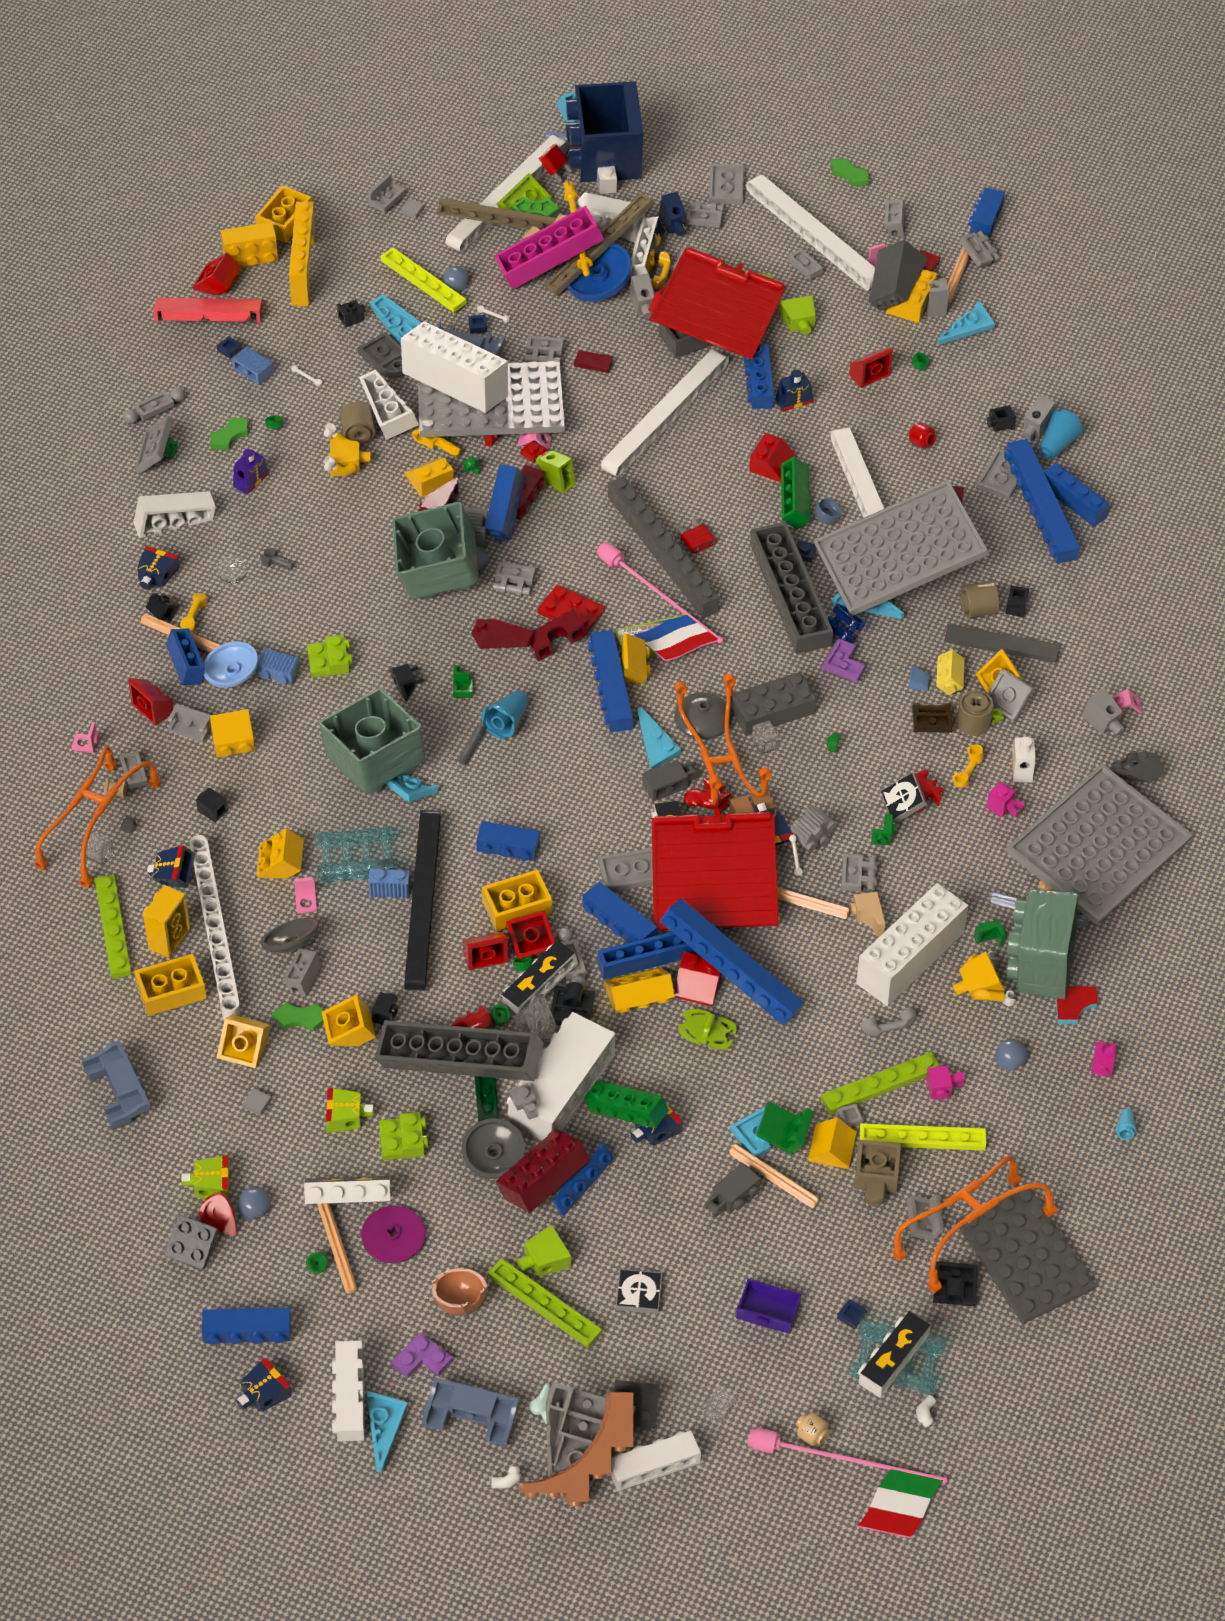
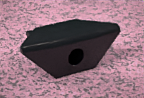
M408 664L389 667L391 677L399 693L405 701H408L415 689V684L424 682L423 678L415 680L412 673L418 670V667L410 668Z

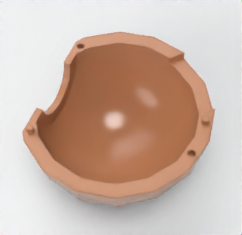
M456 1268L439 1274L433 1281L431 1291L435 1303L444 1312L460 1316L471 1314L482 1304L487 1293V1284L478 1272L470 1269Z

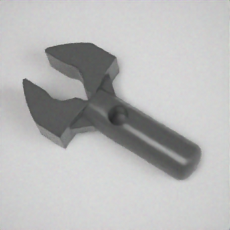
M264 549V555L260 554V560L266 567L274 563L290 570L294 567V563L277 557L276 549Z

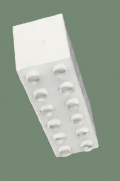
M425 321L401 338L402 373L484 413L508 396L507 360Z
M936 883L859 956L856 984L888 1006L964 934L968 904Z
M574 1012L563 1020L561 1029L558 1033L555 1032L549 1046L543 1048L535 1081L521 1080L518 1087L528 1083L537 1100V1104H534L537 1117L529 1120L524 1109L517 1111L510 1096L507 1104H509L507 1113L509 1122L517 1129L540 1141L556 1128L560 1131L564 1130L584 1101V1096L596 1080L600 1078L615 1056V1032Z

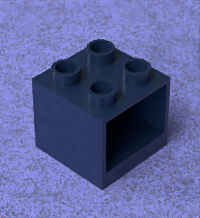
M636 81L575 85V99L566 100L567 120H574V122H566L567 143H570L571 147H576L569 149L570 169H579L581 183L597 182L598 168L615 166L617 180L641 179L643 127Z

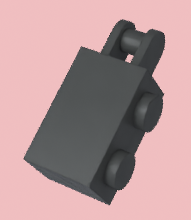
M676 760L644 772L642 785L652 802L688 789V781L696 779L700 773L694 769L695 765L693 762L680 765L679 761Z
M742 1162L712 1188V1197L706 1201L704 1208L710 1209L714 1217H717L724 1210L729 1214L735 1209L739 1210L747 1199L755 1197L760 1191V1177Z

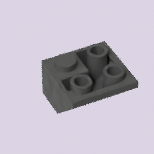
M1148 751L1129 752L1126 754V758L1113 762L1111 764L1112 767L1109 768L1119 777L1138 782H1152L1165 774L1157 753Z

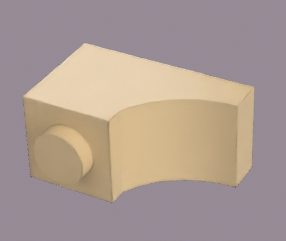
M878 893L854 894L853 903H850L851 915H855L856 922L867 924L873 929L876 936H881L885 932V920Z

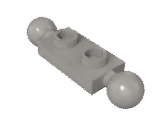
M181 388L172 389L169 395L166 391L160 392L135 404L134 410L129 409L125 411L123 415L124 421L128 424H133L139 416L143 421L174 407V401H182L185 393Z
M563 927L558 930L557 939L575 952L578 964L565 976L566 980L572 979L571 982L580 983L585 989L587 983L583 977L586 976V970L577 939L572 940V931L569 928Z

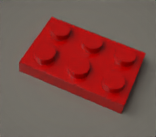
M556 584L537 608V613L554 620L574 609L584 623L588 634L605 612V606Z

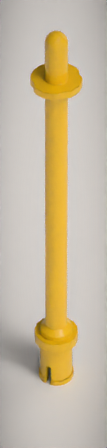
M566 181L563 185L565 190L564 199L569 203L570 211L573 213L577 210L576 200L578 199V194L575 191L574 183L569 181L570 186H568V181ZM586 251L579 253L580 259L577 261V267L587 277L590 275L589 268L592 266V260L586 256Z

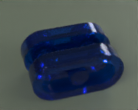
M837 603L832 610L836 616H828L833 634L836 633L839 639L853 644L858 637L854 631H862L865 622L858 616L850 614L845 606ZM841 620H843L845 623H847V624L849 625V627H847L846 625H844V624L841 622Z

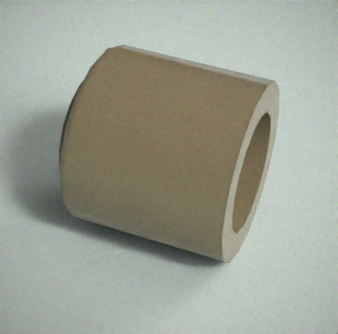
M357 401L348 403L341 408L339 414L345 438L358 441L359 445L365 444L374 438L375 425L372 411L368 404Z
M993 581L961 587L960 605L967 618L997 614L999 612V597Z
M979 690L969 691L961 696L957 714V726L963 733L971 736H980L990 729L994 708L992 698Z

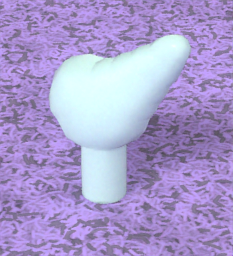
M548 1383L543 1386L536 1399L530 1402V1411L535 1415L541 1414L545 1423L546 1401L550 1390Z

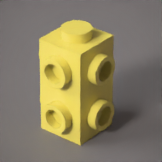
M953 649L938 656L936 686L948 695L964 688L965 659Z

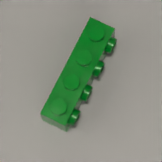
M793 456L781 464L782 520L797 530L810 522L809 466Z
M596 1080L584 1096L588 1109L593 1114L617 1118L628 1123L640 1124L644 1127L657 1128L669 1111L663 1097L660 1095Z

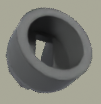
M126 816L120 826V830L127 833L135 831L136 821Z

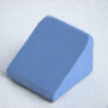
M911 666L909 689L928 691L930 674Z

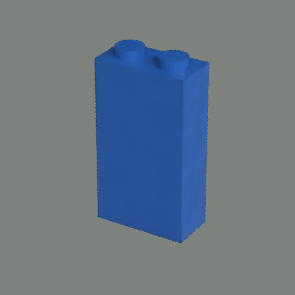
M499 464L485 529L494 537V540L505 542V539H512L525 481V475L517 467Z

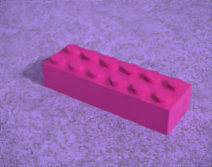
M584 206L497 253L494 257L513 290L598 244L604 238L587 206Z

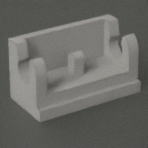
M903 199L887 200L884 225L887 227L888 235L892 237V231L897 230L899 237H904L906 217Z
M946 279L930 281L929 286L936 285L938 287L929 289V302L926 305L928 309L927 317L946 315L949 297V287Z
M175 704L168 719L171 722L168 731L204 742L211 730V715Z
M298 949L283 978V982L286 983L291 993L297 988L301 996H307L322 967L318 953L316 951Z

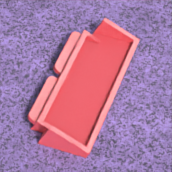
M157 298L153 308L155 322H158L161 311L162 319L167 321H201L202 319H209L210 321L245 322L251 319V313H256L257 323H261L262 299Z

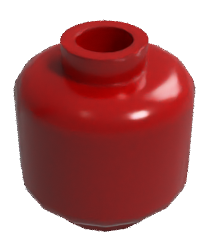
M917 423L909 430V440L911 444L927 449L935 443L936 434L931 426Z

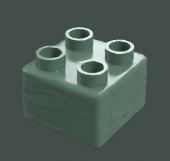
M454 502L393 518L395 572L411 598L417 599L422 597L428 599L434 597L437 593L454 589L465 590L477 583L478 567L475 532L461 502Z
M381 688L368 693L319 721L326 756L363 792H378L386 782L399 775L413 772L415 767L425 760L421 725Z
M1030 889L1027 900L1016 899L1013 922L1016 924L1014 931H1010L1007 955L1010 956L1007 967V979L1017 980L1018 992L1065 1000L1066 986H1068L1076 941L1078 893Z

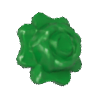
M169 437L164 451L166 458H173L174 454L177 453L178 444L173 441L172 437Z
M468 457L463 463L465 467L463 471H473L475 475L481 471L478 467L480 457Z

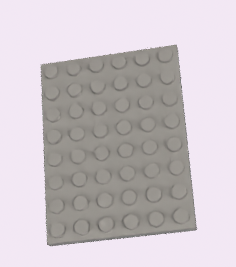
M560 362L508 363V396L486 413L418 381L420 437L565 432Z
M949 480L813 540L851 617L989 555L985 544Z
M1101 764L1008 845L1006 852L1054 891L1078 893L1077 909L1098 925L1188 843L1193 834L1104 764Z

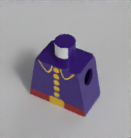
M251 449L244 450L243 456L234 464L233 487L248 495L269 475L265 458Z

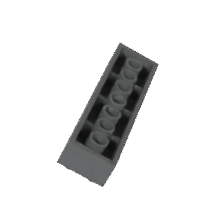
M783 522L751 529L750 546L795 653L832 646L833 630L787 523Z
M384 1020L375 1059L383 1068L535 1081L544 1042L536 1033Z

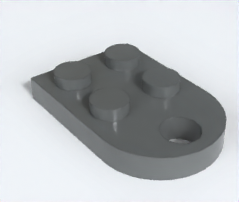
M386 332L357 348L358 354L380 374L386 377H400L404 375L402 368H395L396 366H402L401 345Z

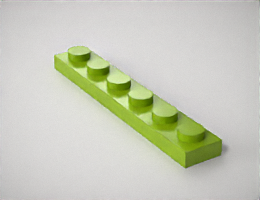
M115 876L95 878L111 979L131 976Z
M929 1052L821 1094V1101L831 1115L836 1113L838 1108L862 1103L926 1078L927 1068L940 1065L932 1052Z
M501 1258L488 1272V1277L588 1349L602 1334L601 1328Z

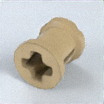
M110 779L106 780L104 796L107 795L111 787L115 786L117 782H111ZM126 781L119 787V791L115 796L125 799L127 793Z

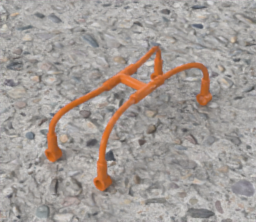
M726 674L723 677L726 686L725 695L727 696L725 737L729 755L710 757L708 749L684 712L683 704L684 695L687 692L686 684L684 682H677L674 686L677 693L680 715L699 744L702 758L711 777L709 785L711 787L713 805L718 803L719 788L722 786L720 777L716 776L714 765L732 762L735 771L738 772L744 785L757 797H763L766 794L769 780L772 777L769 768L764 767L759 770L758 774L761 779L762 791L758 792L750 785L742 772L743 768L734 744L731 742L729 731L731 696L733 695V686L736 684L733 674Z
M108 745L104 746L91 776L86 779L71 800L70 806L41 835L35 850L36 861L34 865L38 869L44 870L48 865V861L44 858L43 850L41 849L45 838L68 816L74 807H77L83 797L100 803L88 825L82 843L81 879L79 883L85 888H89L93 882L86 867V849L91 831L97 819L101 817L119 791V787L134 772L145 766L150 767L148 784L151 787L158 788L162 782L154 764L145 761L131 768L115 786L111 787L105 797L89 791L105 756L104 767L107 770L113 771L118 765L117 761L113 758V751Z
M1013 1156L1004 1157L980 1179L974 1180L945 1199V1202L907 1220L897 1229L892 1254L897 1261H901L907 1257V1254L903 1249L900 1236L909 1225L947 1206H951L961 1199L975 1209L957 1223L936 1247L930 1264V1281L927 1283L932 1293L942 1289V1285L938 1280L936 1262L945 1243L966 1223H971L988 1212L1003 1199L1027 1189L1040 1188L1046 1192L1045 1205L1043 1206L1044 1213L1048 1217L1057 1213L1053 1194L1050 1188L1042 1183H1030L1016 1187L998 1197H993L983 1205L970 1194L1008 1161H1010V1174L1007 1176L1008 1182L1012 1186L1020 1183L1021 1177L1018 1174L1017 1163Z

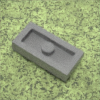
M802 248L788 255V261L809 280L823 273V267Z
M138 751L119 755L124 775L131 768L142 763ZM143 767L126 780L129 790L148 785Z

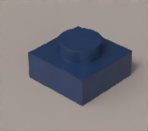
M486 315L468 316L470 334L487 332Z
M230 336L217 345V351L229 359L242 350V344Z
M798 541L796 546L802 560L812 563L816 549L815 544Z
M849 1299L838 1312L837 1319L855 1330L867 1315V1310Z

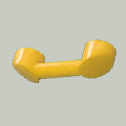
M660 252L659 265L663 266L661 276L654 275L653 290H660L666 284L671 265L667 252Z
M203 593L192 595V606L188 615L181 620L180 628H189L191 633L196 632L195 615L199 608H204L208 604L207 595Z
M974 744L968 748L969 763L964 772H958L953 776L954 786L958 788L969 786V778L975 766L981 763L984 758L982 746Z

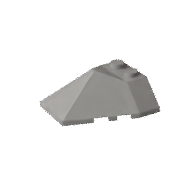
M551 1383L546 1401L548 1475L553 1476L569 1467L592 1443L602 1422L606 1398L559 1383ZM589 1474V1487H591L594 1481L596 1480L591 1479V1474Z

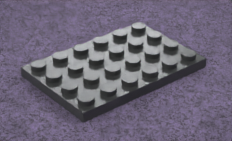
M1032 1189L1018 1192L1003 1199L997 1206L960 1228V1231L1022 1325L1096 1289L1095 1282L1051 1217L1044 1213L1043 1206ZM967 1214L957 1218L955 1223H959Z

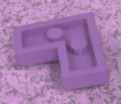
M838 639L824 661L822 669L857 683L865 670V665L850 659L856 649V645Z
M419 1333L391 1361V1366L406 1378H409L421 1364L439 1376L453 1362V1357L422 1333Z

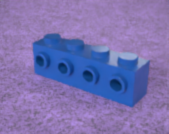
M760 344L752 360L743 356L744 363H747L745 365V376H748L746 378V389H750L747 392L748 402H751L752 409L773 408L774 392L768 344Z
M1055 463L1044 471L1056 498L1093 527L1107 518L1109 503L1083 484L1078 478L1070 474L1065 468Z
M600 881L583 894V909L588 914L595 916L602 925L609 927L617 937H621L627 943L657 936L656 925Z
M290 1308L202 1310L201 1333L203 1343L210 1345L218 1343L239 1344L241 1342L260 1344L262 1342L283 1343L290 1341Z

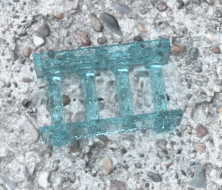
M394 827L315 834L316 849L322 848L323 865H317L319 884L368 880L370 869L398 870L397 859H391L389 843L395 842ZM381 843L383 860L371 861L370 844ZM362 845L363 862L351 863L350 846ZM331 847H342L343 863L331 864Z
M860 1320L857 1338L863 1339L858 1362L851 1361L850 1376L859 1379L858 1371L864 1363L867 1364L871 1343L873 1341L883 1343L888 1332L892 1333L895 1327ZM929 1335L918 1349L919 1352L927 1354L923 1376L909 1374L913 1360L912 1357L891 1385L917 1390L922 1394H935L937 1380L931 1379L936 1356L943 1357L946 1339Z

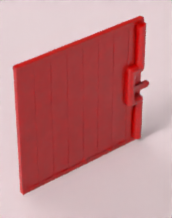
M688 247V249H684L649 320L752 360L786 286L782 282L750 270L743 271L744 264L739 263L738 267L735 268L725 264V261Z
M715 808V816L678 815L655 816V818H651L653 918L657 931L669 930L660 921L666 911L680 898L706 920L714 922L716 928L779 926L774 813H731L721 816L720 808Z

